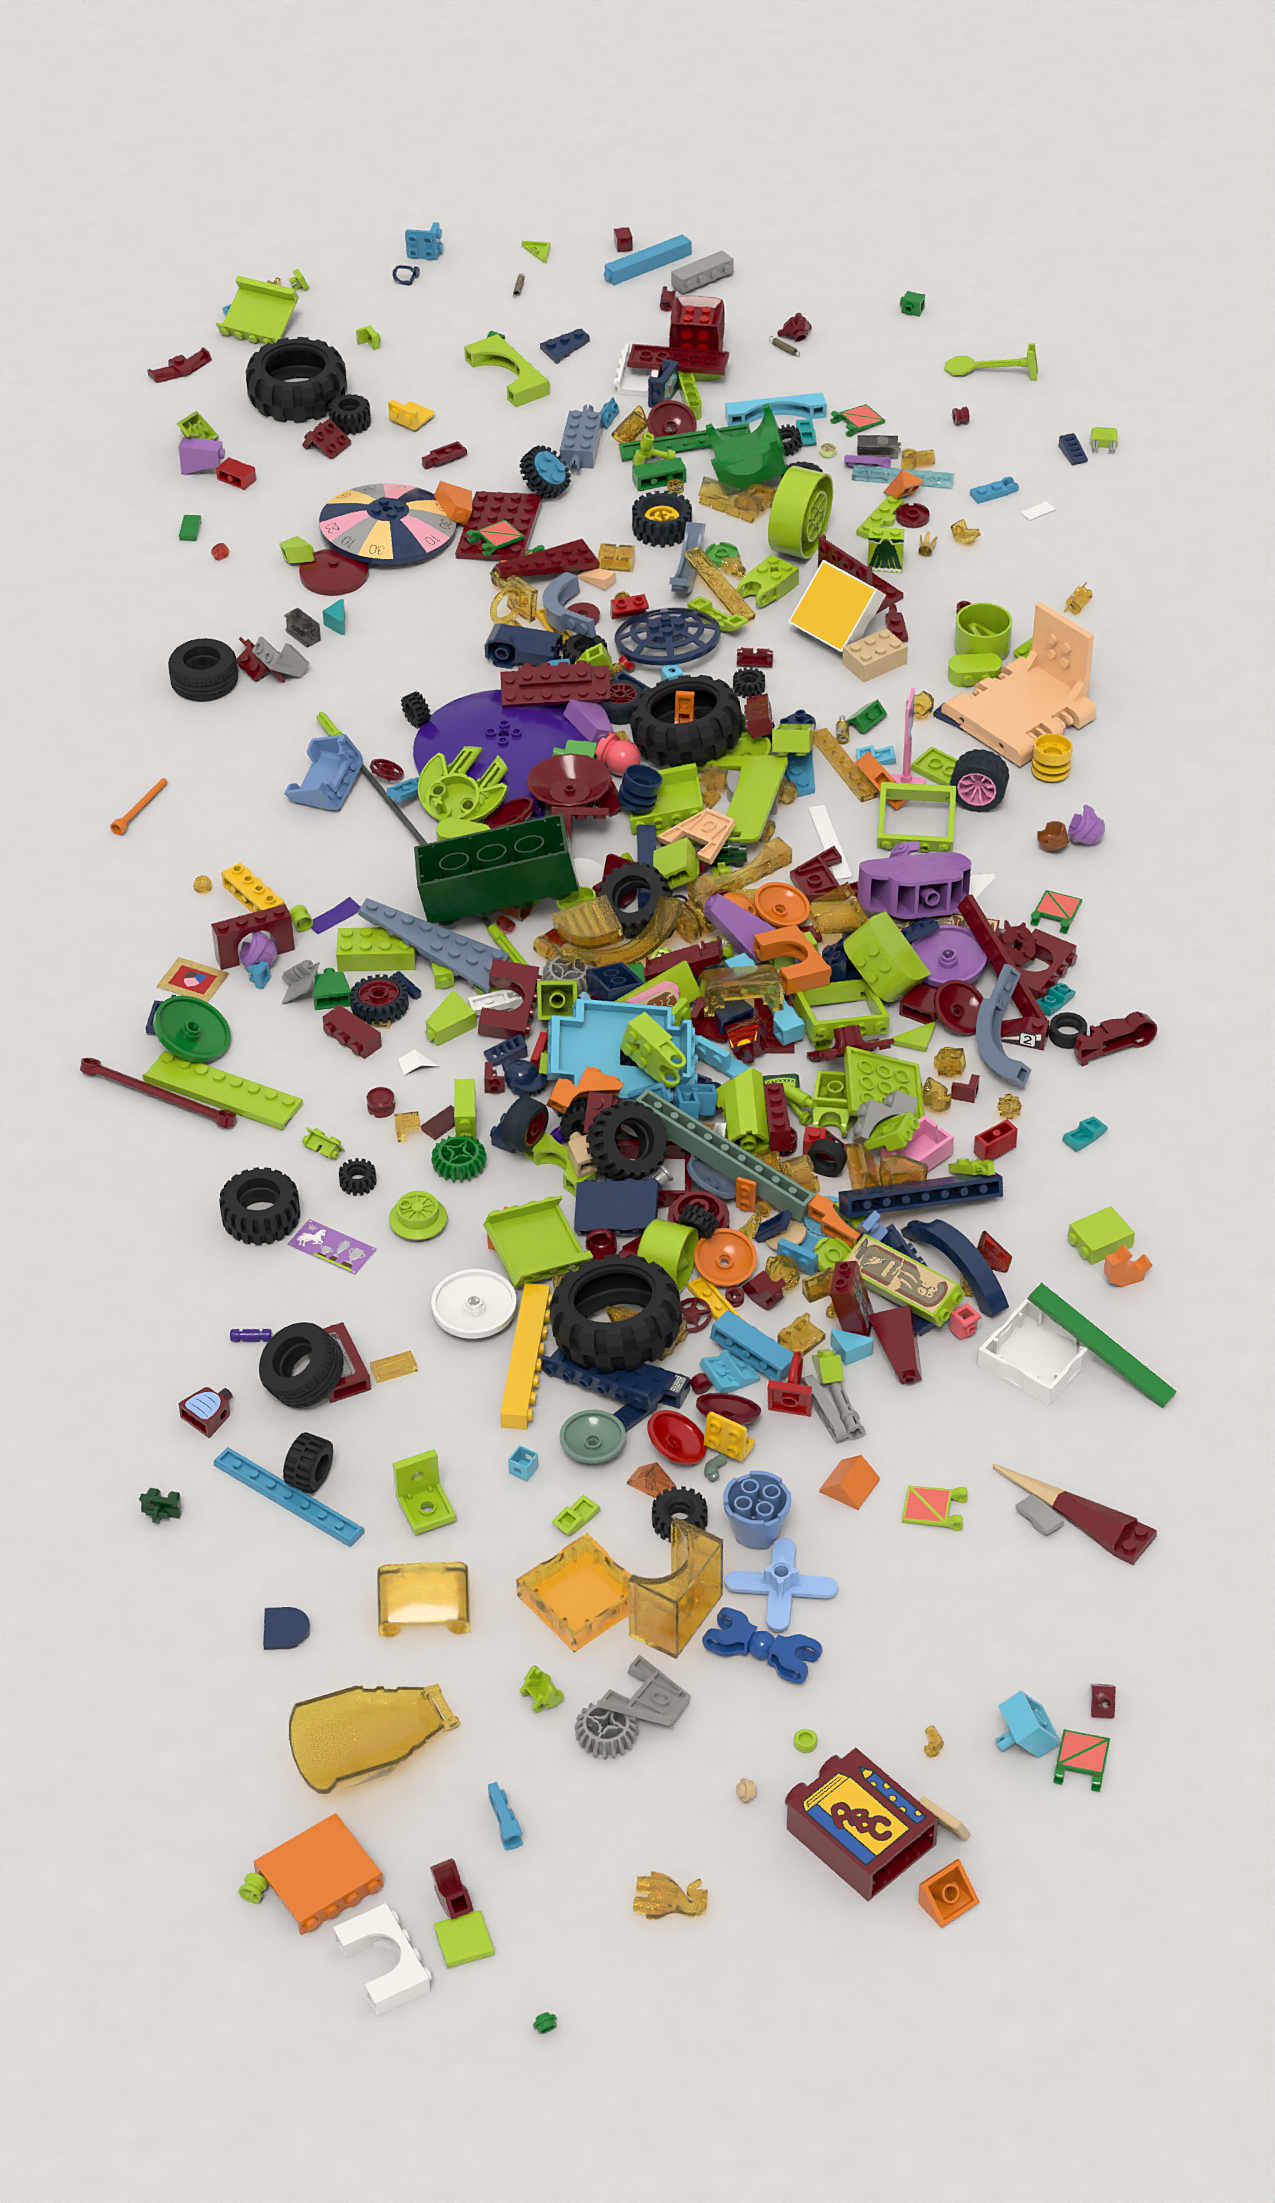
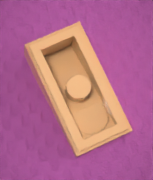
M588 569L581 572L578 578L606 590L616 582V573L604 569Z

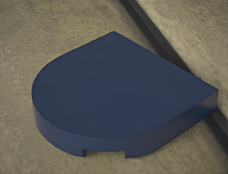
M294 1607L265 1608L264 1650L295 1648L304 1639L308 1638L310 1622L308 1616L302 1610Z

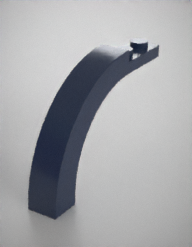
M936 1219L931 1223L913 1220L907 1223L906 1227L900 1229L903 1237L936 1247L954 1263L970 1286L981 1313L994 1316L1009 1307L1002 1287L985 1258L972 1242L955 1227Z

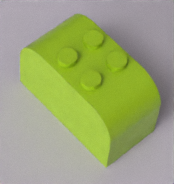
M886 911L872 916L844 940V950L873 992L886 1002H893L904 997L916 985L922 983L931 975V972Z

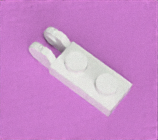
M510 989L467 998L468 1005L476 1012V1016L481 1014L482 1007L496 1010H504L511 1007L516 1009L523 1003L521 996Z

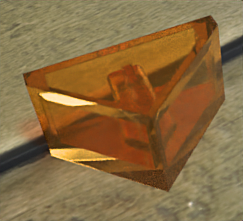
M657 1462L638 1467L627 1481V1485L655 1499L659 1493L663 1495L664 1489L672 1491V1487L676 1486Z

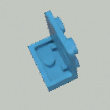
M433 222L430 231L411 229L405 231L408 258L438 260L440 252H443V243H441L442 229H440L439 223Z
M806 1234L805 1239L797 1245L781 1238L777 1243V1260L814 1276L819 1269L818 1254L814 1253L813 1249L819 1240Z

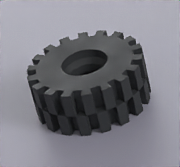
M673 1486L672 1491L664 1489L663 1495L659 1493L656 1496V1500H653L652 1526L655 1528V1533L661 1535V1539L669 1538L670 1543H674V1540H678V1544H683V1540H687L690 1543L692 1542V1537H695L697 1540L700 1537V1533L703 1534L705 1532V1527H707L708 1506L706 1505L705 1498L702 1499L700 1492L695 1494V1489L690 1488L688 1491L686 1486H681V1489ZM676 1513L688 1515L687 1518L681 1520L674 1519L671 1516Z

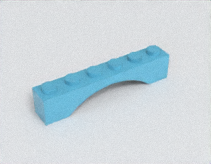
M823 392L725 403V418L728 426L748 424L763 418V405L769 403L774 415H794L807 419L826 418L827 403Z
M743 953L724 961V972L745 978V990L758 996L768 1005L774 1017L773 1034L783 1046L804 1038V1020L798 1017L793 1007L787 1004L783 995L776 991L773 983L766 979L764 973L755 966L752 959Z

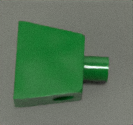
M326 968L322 974L316 975L313 992L315 1010L332 1009L338 1005L342 1007L351 1006V990L343 972H335L333 968Z

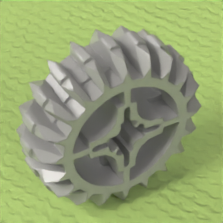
M564 952V955L560 956L557 954L556 958L551 957L550 961L546 962L545 967H543V980H577L578 995L582 992L587 993L586 970L594 968L591 961L587 960V957H581L580 954L574 955L573 952L567 955Z
M598 1700L597 1705L590 1702L588 1708H583L581 1714H578L575 1724V1737L579 1741L580 1747L585 1748L587 1754L593 1752L595 1758L599 1754L602 1755L604 1760L607 1755H611L614 1759L616 1753L623 1756L625 1750H630L632 1744H635L638 1734L636 1717L599 1708L600 1700Z

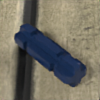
M400 971L392 975L395 976V979L399 978L401 982L405 983L408 994L413 999L421 997V990Z

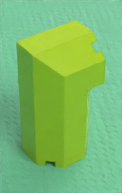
M750 1067L716 1089V1105L724 1110L722 1115L725 1118L727 1139L757 1157L769 1149V1134L762 1073Z

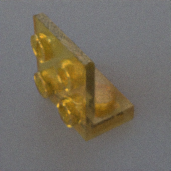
M638 405L611 433L612 438L619 443L635 441L641 432L646 430L649 423L642 406Z

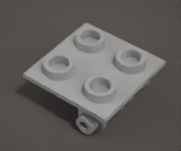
M304 960L283 972V981L288 982L290 985L282 1004L290 1000L293 1001L302 993L306 994L312 988L311 983L318 974L319 962L313 965L311 960Z

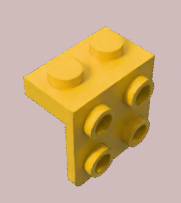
M394 400L388 402L389 419L413 430L418 429L434 416V411L411 401L405 405Z
M709 1412L707 1415L704 1445L742 1462L755 1447V1440L747 1437L746 1427L713 1412Z

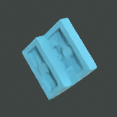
M727 1349L722 1350L720 1356L702 1358L699 1363L719 1393L739 1390L760 1379L754 1367Z

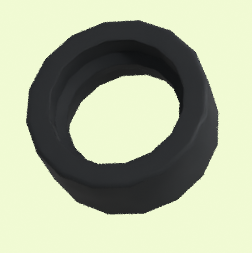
M1059 1013L1050 1021V1040L1058 1047L1072 1049L1076 1044L1079 1033H1082L1084 1036L1087 1035L1088 1025L1086 1020L1076 1013ZM1068 1026L1077 1029L1079 1032L1069 1035L1061 1033L1057 1029Z
M817 1139L814 1141L806 1156L809 1167L815 1173L826 1177L839 1175L848 1159L844 1148L830 1139ZM818 1153L830 1156L836 1163L822 1159Z

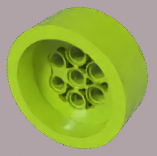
M792 466L786 471L777 488L769 517L768 542L773 551L803 559L811 558L817 551L818 538L825 534L832 509L833 481L829 474L799 466Z

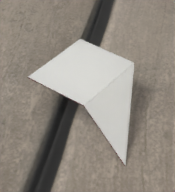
M416 1050L398 1058L404 1075L420 1066L440 1067Z

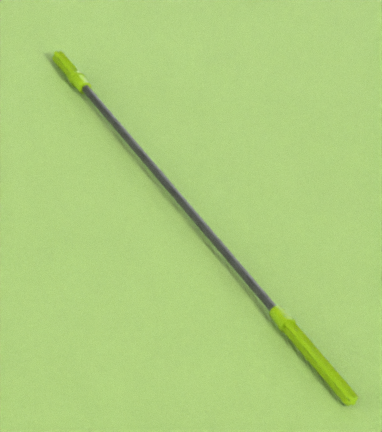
M319 712L316 719L330 736L343 734L325 713ZM362 764L360 771L420 845L428 844L391 797L386 795V791L366 766ZM479 917L488 928L487 932L493 938L496 945H499L503 952L509 954L508 958L511 962L528 965L507 939L506 934L496 924H492L488 917Z

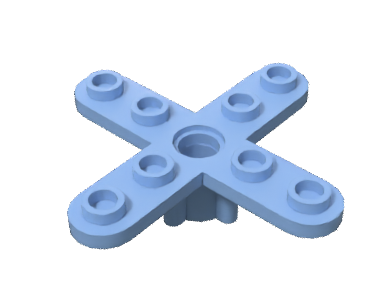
M780 1538L774 1542L771 1566H766L764 1573L731 1571L724 1579L725 1587L731 1592L769 1595L766 1623L767 1627L773 1632H783L788 1628L792 1596L827 1599L834 1597L838 1591L837 1582L830 1577L798 1575V1569L794 1568L795 1544L788 1538Z

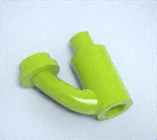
M793 1085L788 1086L785 1090V1098L789 1100L790 1106L799 1117V1123L809 1125L813 1120V1115L808 1110L803 1111L801 1107L813 1109L816 1102L812 1100L811 1095Z

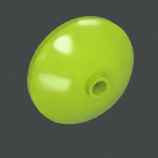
M741 733L738 743L732 750L728 749L725 756L770 755L772 745L767 736L752 739L750 733ZM727 769V770L741 771L740 769Z

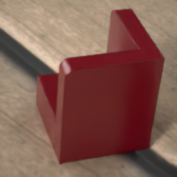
M972 1074L969 1084L953 1082L951 1086V1099L975 1103L979 1090L980 1075Z

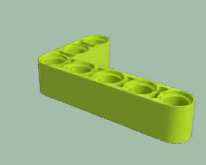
M679 372V392L682 402L691 409L696 420L702 417V401L696 381L719 379L722 375Z

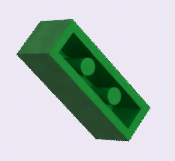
M681 457L632 466V481L638 492L674 485V483L680 484L678 483L679 481L686 483V467Z

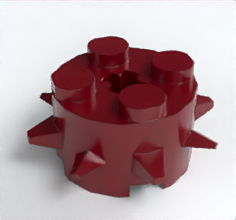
M1004 920V928L995 933L1015 966L1021 968V964L1029 960H1035V941L1037 939L1026 928V923L1023 922L1019 926L1011 927L1009 922Z

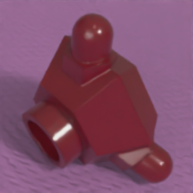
M796 313L795 317H791L784 323L783 329L778 330L777 335L779 337L789 336L796 342H799L807 337L806 333L812 329V325L801 313Z

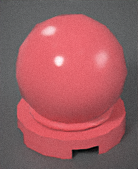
M612 732L608 733L606 739L602 738L595 750L597 760H600L615 775L623 776L625 768L629 765L641 763L638 747L631 741L620 740V737Z

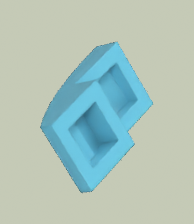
M874 745L856 749L858 760L869 751L881 765L897 763L893 746L875 750Z

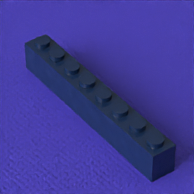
M996 1172L994 1175L965 1174L839 1191V1212L850 1218L870 1215L874 1210L877 1213H887L1003 1197V1176Z

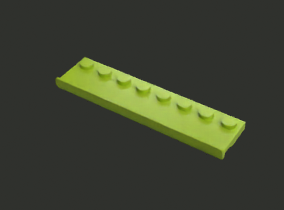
M165 1050L150 1069L142 1075L145 1082L220 1109L232 1111L237 1115L282 1131L285 1129V1124L293 1119L303 1105V1099L202 1063L184 1060Z

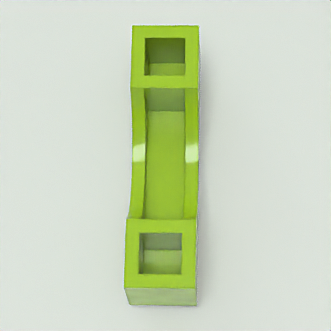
M546 1132L532 1150L523 1153L535 1165L554 1164L564 1170L563 1187L575 1198L577 1182H584V1180L588 1179L595 1180V1172L578 1178L568 1158V1149Z

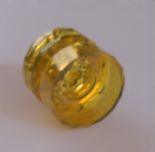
M699 893L688 899L687 902L684 901L671 908L672 923L677 933L687 943H692L703 937L704 934H709L717 929L703 914L706 908L704 904L708 899V896L704 893Z

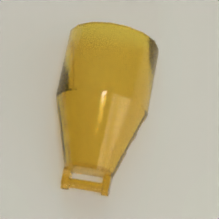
M439 1684L427 1687H397V1689H384V1686H376L375 1689L353 1686L295 1703L289 1719V1741L298 1771L307 1785L318 1794H330L389 1775L438 1735L456 1729L461 1722L457 1716L453 1715L441 1694L442 1689ZM432 1698H434L445 1719H443Z

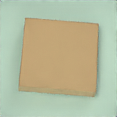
M922 1796L919 1802L938 1818V1824L961 1840L967 1841L971 1834L963 1823Z

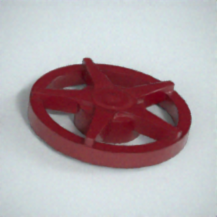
M374 759L370 763L371 773L383 779L395 781L403 777V769L392 761Z
M697 1297L681 1301L683 1313L681 1325L688 1323L694 1324L696 1327L685 1328L680 1326V1331L695 1333L704 1329L712 1318L709 1304ZM692 1303V1304H691V1307H688V1308H683V1307H682V1306H684L685 1304ZM697 1303L703 1304L707 1309L699 1310L696 1305ZM708 1314L706 1320L701 1325H698L701 1315Z

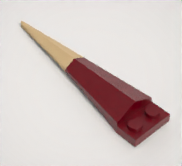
M993 1464L995 1471L1041 1499L1093 1538L1113 1556L1134 1565L1157 1537V1530L1138 1522L1137 1518Z

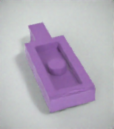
M844 456V462H848V466H858V463H864L865 467H874L875 464H878L882 469L891 467V457Z

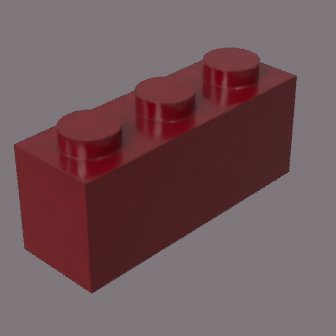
M338 1005L322 1017L324 1032L338 1040L341 1045L351 1049L354 1054H358L366 1059L382 1047L381 1033L341 1005Z

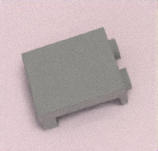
M259 637L252 650L270 670L301 678L309 665V662L291 644L286 643L282 651L279 652L264 637Z

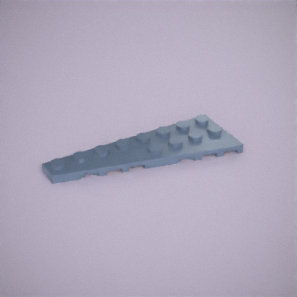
M368 898L365 899L359 909V916L375 926L378 925L385 928L389 935H396L404 940L403 943L405 945L414 946L418 949V953L439 966L449 968L453 971V975L457 977L459 975L468 980L469 985H476L484 990V994L489 993L493 987L489 986V974L493 959L507 961L509 954Z

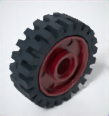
M376 974L375 978H373L371 975L367 976L368 980L362 978L360 982L357 981L355 986H352L350 993L352 1013L364 1022L367 1020L368 1024H372L373 1021L375 1025H379L381 1021L383 1024H387V1020L394 1022L395 1018H401V1014L404 1015L406 1010H408L407 987L404 982H401V979H395V976L391 975L388 978L386 974H383V977H380V974Z

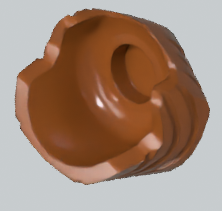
M1048 822L1044 830L1037 832L1039 844L1046 852L1059 850L1069 843L1066 826L1062 822Z

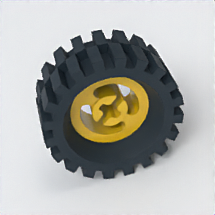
M664 490V493L655 491V494H651V492H648L646 497L641 495L639 500L636 499L634 501V505H632V531L634 537L637 536L639 542L643 540L645 545L651 543V547L660 545V548H665V545L672 547L674 543L678 545L682 543L685 536L686 522H692V505L688 499H685V496H677L676 492L669 494V491Z

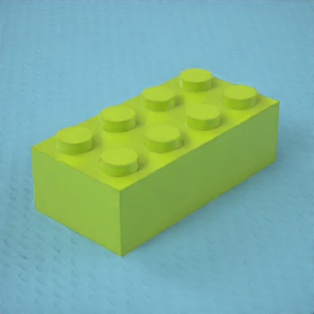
M777 724L772 730V752H777V755L784 756L788 755L789 752H795L796 756H806L807 752H810L814 747V724Z
M383 927L338 928L336 950L338 972L415 970L416 948L412 945H405L403 943L404 940L396 935H389L388 931Z

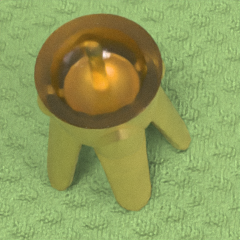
M930 531L926 532L924 542L922 541V535H920L919 553L922 556H930L938 537H934L932 542L929 543Z

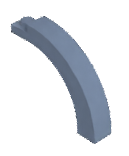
M686 522L679 566L675 576L670 577L669 584L672 585L671 591L690 593L694 586L703 548L706 525L704 523Z

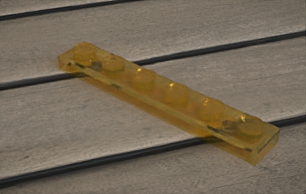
M700 546L685 551V559L732 615L738 614L749 621L755 619L756 614Z
M827 728L814 731V744L858 800L862 803L878 798V791Z

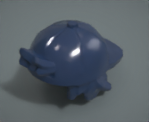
M507 1058L505 1063L502 1064L504 1080L514 1095L517 1094L520 1098L523 1096L531 1097V1095L536 1096V1093L540 1094V1090L544 1089V1085L548 1080L547 1075L539 1073L533 1062L521 1059L512 1061Z

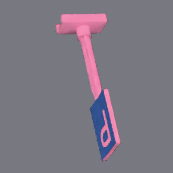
M911 688L905 714L903 772L901 775H890L897 783L926 784V778L912 777L911 730L914 721L915 688Z

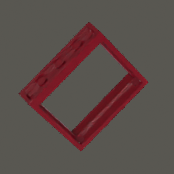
M615 1139L616 1146L619 1147L618 1150L624 1157L628 1159L637 1158L640 1150L639 1139ZM672 1141L666 1143L668 1153L663 1156L665 1159H685V1190L659 1191L658 1207H670L680 1195L691 1192V1178L687 1170V1163L691 1158V1153L681 1149L680 1146Z

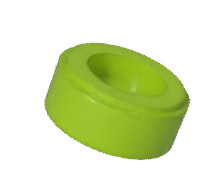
M809 1729L799 1730L794 1735V1747L801 1753L814 1751L817 1747V1735Z

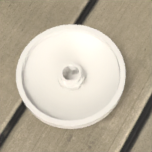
M468 1269L451 1274L438 1284L431 1300L432 1313L437 1324L452 1335L469 1339L488 1337L500 1332L512 1321L517 1309L516 1293L511 1283L503 1276L484 1269Z

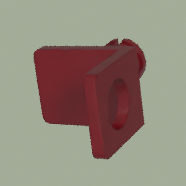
M1090 1684L1092 1688L1091 1716L1095 1718H1114L1116 1687L1111 1684Z

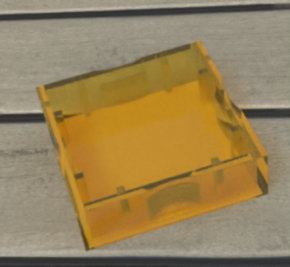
M588 1533L564 1547L553 1558L540 1563L516 1579L517 1596L573 1652H576L645 1605V1588L624 1568L616 1564L610 1558L607 1551Z

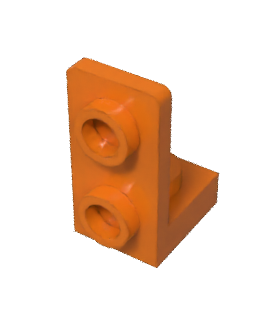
M738 1177L736 1180V1208L755 1213L762 1201V1198L757 1196V1183Z

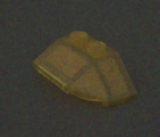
M862 1143L845 1144L848 1158L846 1165L852 1190L883 1186L882 1179H878V1176H880L879 1165L875 1164L873 1155Z

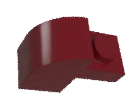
M763 1270L741 1288L762 1309H770L784 1298L781 1289L787 1283L783 1278L773 1283Z
M451 1858L431 1866L430 1870L435 1883L434 1889L447 1916L452 1920L474 1911L468 1889L461 1883L455 1860Z

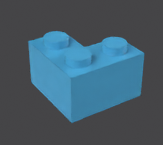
M679 1083L674 1087L672 1101L674 1106L698 1120V1116H715L717 1091L714 1084Z

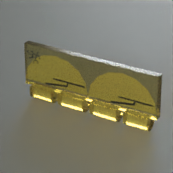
M706 476L703 478L698 494L700 496V504L708 507L712 506L713 509L723 513L726 512V514L736 518L741 516L742 520L753 523L754 519L758 517L763 501L762 497Z

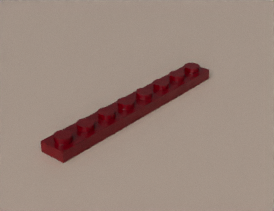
M972 894L966 895L957 908L997 975H1000L1004 964H1009L1018 971ZM1020 975L1011 996L1022 1017L1031 1016L1047 1020V1017Z

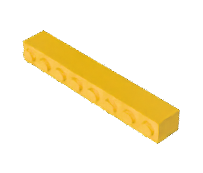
M524 1283L500 1413L501 1428L527 1430L528 1422L533 1420V1408H531V1405L536 1403L534 1388L539 1386L537 1371L542 1370L540 1355L545 1353V1342H543V1339H547L548 1326H546V1323H550L549 1305L553 1294H550V1285Z

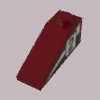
M1031 1016L1004 1020L1001 1024V1042L1044 1051L1049 1035L1050 1020Z

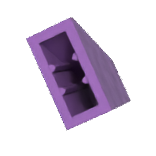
M183 437L179 445L181 474L185 475L218 466L225 457L222 441Z
M570 699L563 714L589 742L598 744L602 738L606 739L609 732L614 733L607 714L600 704Z

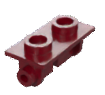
M741 647V649H737V665L772 667L773 650L757 648V653H753V648Z

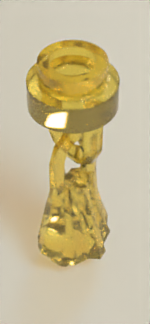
M762 1200L758 1202L754 1207L756 1214L752 1215L747 1223L738 1229L739 1232L746 1235L750 1240L755 1238L757 1227L762 1220L761 1217L766 1218L771 1213V1205L767 1201Z

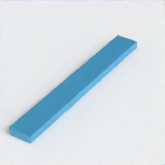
M228 1447L213 1461L214 1466L348 1547H351L364 1534L363 1527L301 1490L286 1484L284 1480Z

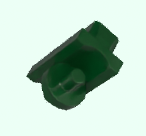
M727 840V845H723L713 861L716 868L717 863L725 862V866L726 863H733L734 867L742 868L744 862H747L746 845H732V841Z
M149 1488L146 1494L141 1493L139 1497L141 1512L146 1513L147 1516H152L153 1523L158 1524L161 1518L168 1519V1517L180 1519L182 1513L179 1492L171 1491L167 1498L161 1497V1491L156 1488Z

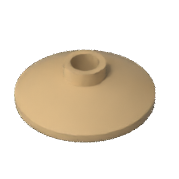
M790 1221L786 1230L768 1238L766 1243L773 1250H777V1243L781 1238L799 1245L805 1239L807 1231L802 1223Z

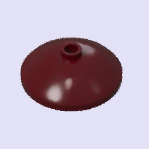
M666 400L656 404L650 410L647 418V428L654 438L696 432L697 422L694 413L688 406L678 401Z
M530 797L513 799L495 809L487 816L483 824L488 825L490 829L527 821L534 810L535 803Z
M949 980L936 990L934 1009L939 1020L949 1030L960 1035H971L976 1033L977 1016L983 996L974 986L965 981Z
M708 1393L699 1396L696 1400V1408L705 1418H707L709 1412H713L744 1426L753 1423L761 1415V1408L758 1404L738 1395Z

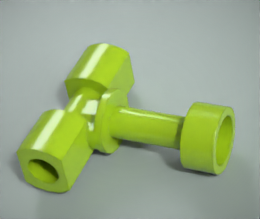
M644 433L640 441L641 448L636 450L633 457V464L635 466L644 464L646 458H651V456L664 458L665 460L673 459L676 452L670 449L666 452L653 449L654 436L650 433Z

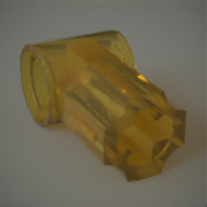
M904 449L902 451L901 468L905 471H913L917 466L935 464V453L933 450L916 451L914 449Z

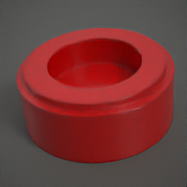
M625 655L618 659L631 672L636 667Z

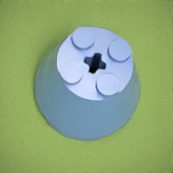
M750 1471V1474L737 1479L734 1477L727 1484L723 1495V1505L737 1542L750 1548L766 1550L778 1538L791 1508V1492H789L782 1479L777 1475L766 1471Z

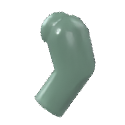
M720 1454L706 1463L704 1475L708 1477L709 1481L712 1482L719 1478V1473L716 1470L727 1463L725 1455Z

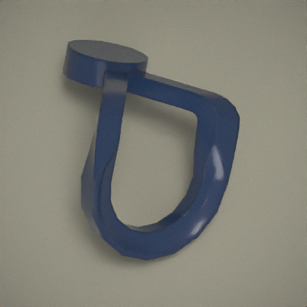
M398 265L394 268L392 275L398 284L410 286L414 278L419 277L420 268ZM400 268L410 270L413 273L411 279L404 281L398 279L397 270Z

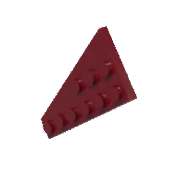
M579 539L495 565V571L502 579L598 569L600 562L585 541Z

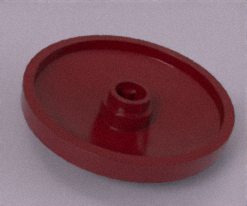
M332 548L314 552V561L302 562L299 568L300 581L303 586L313 593L325 596H339L356 591L365 584L369 577L368 563L346 557Z

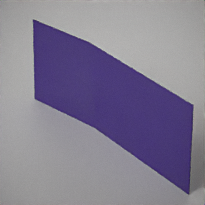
M349 896L333 909L314 918L311 929L319 934L349 918L361 906Z

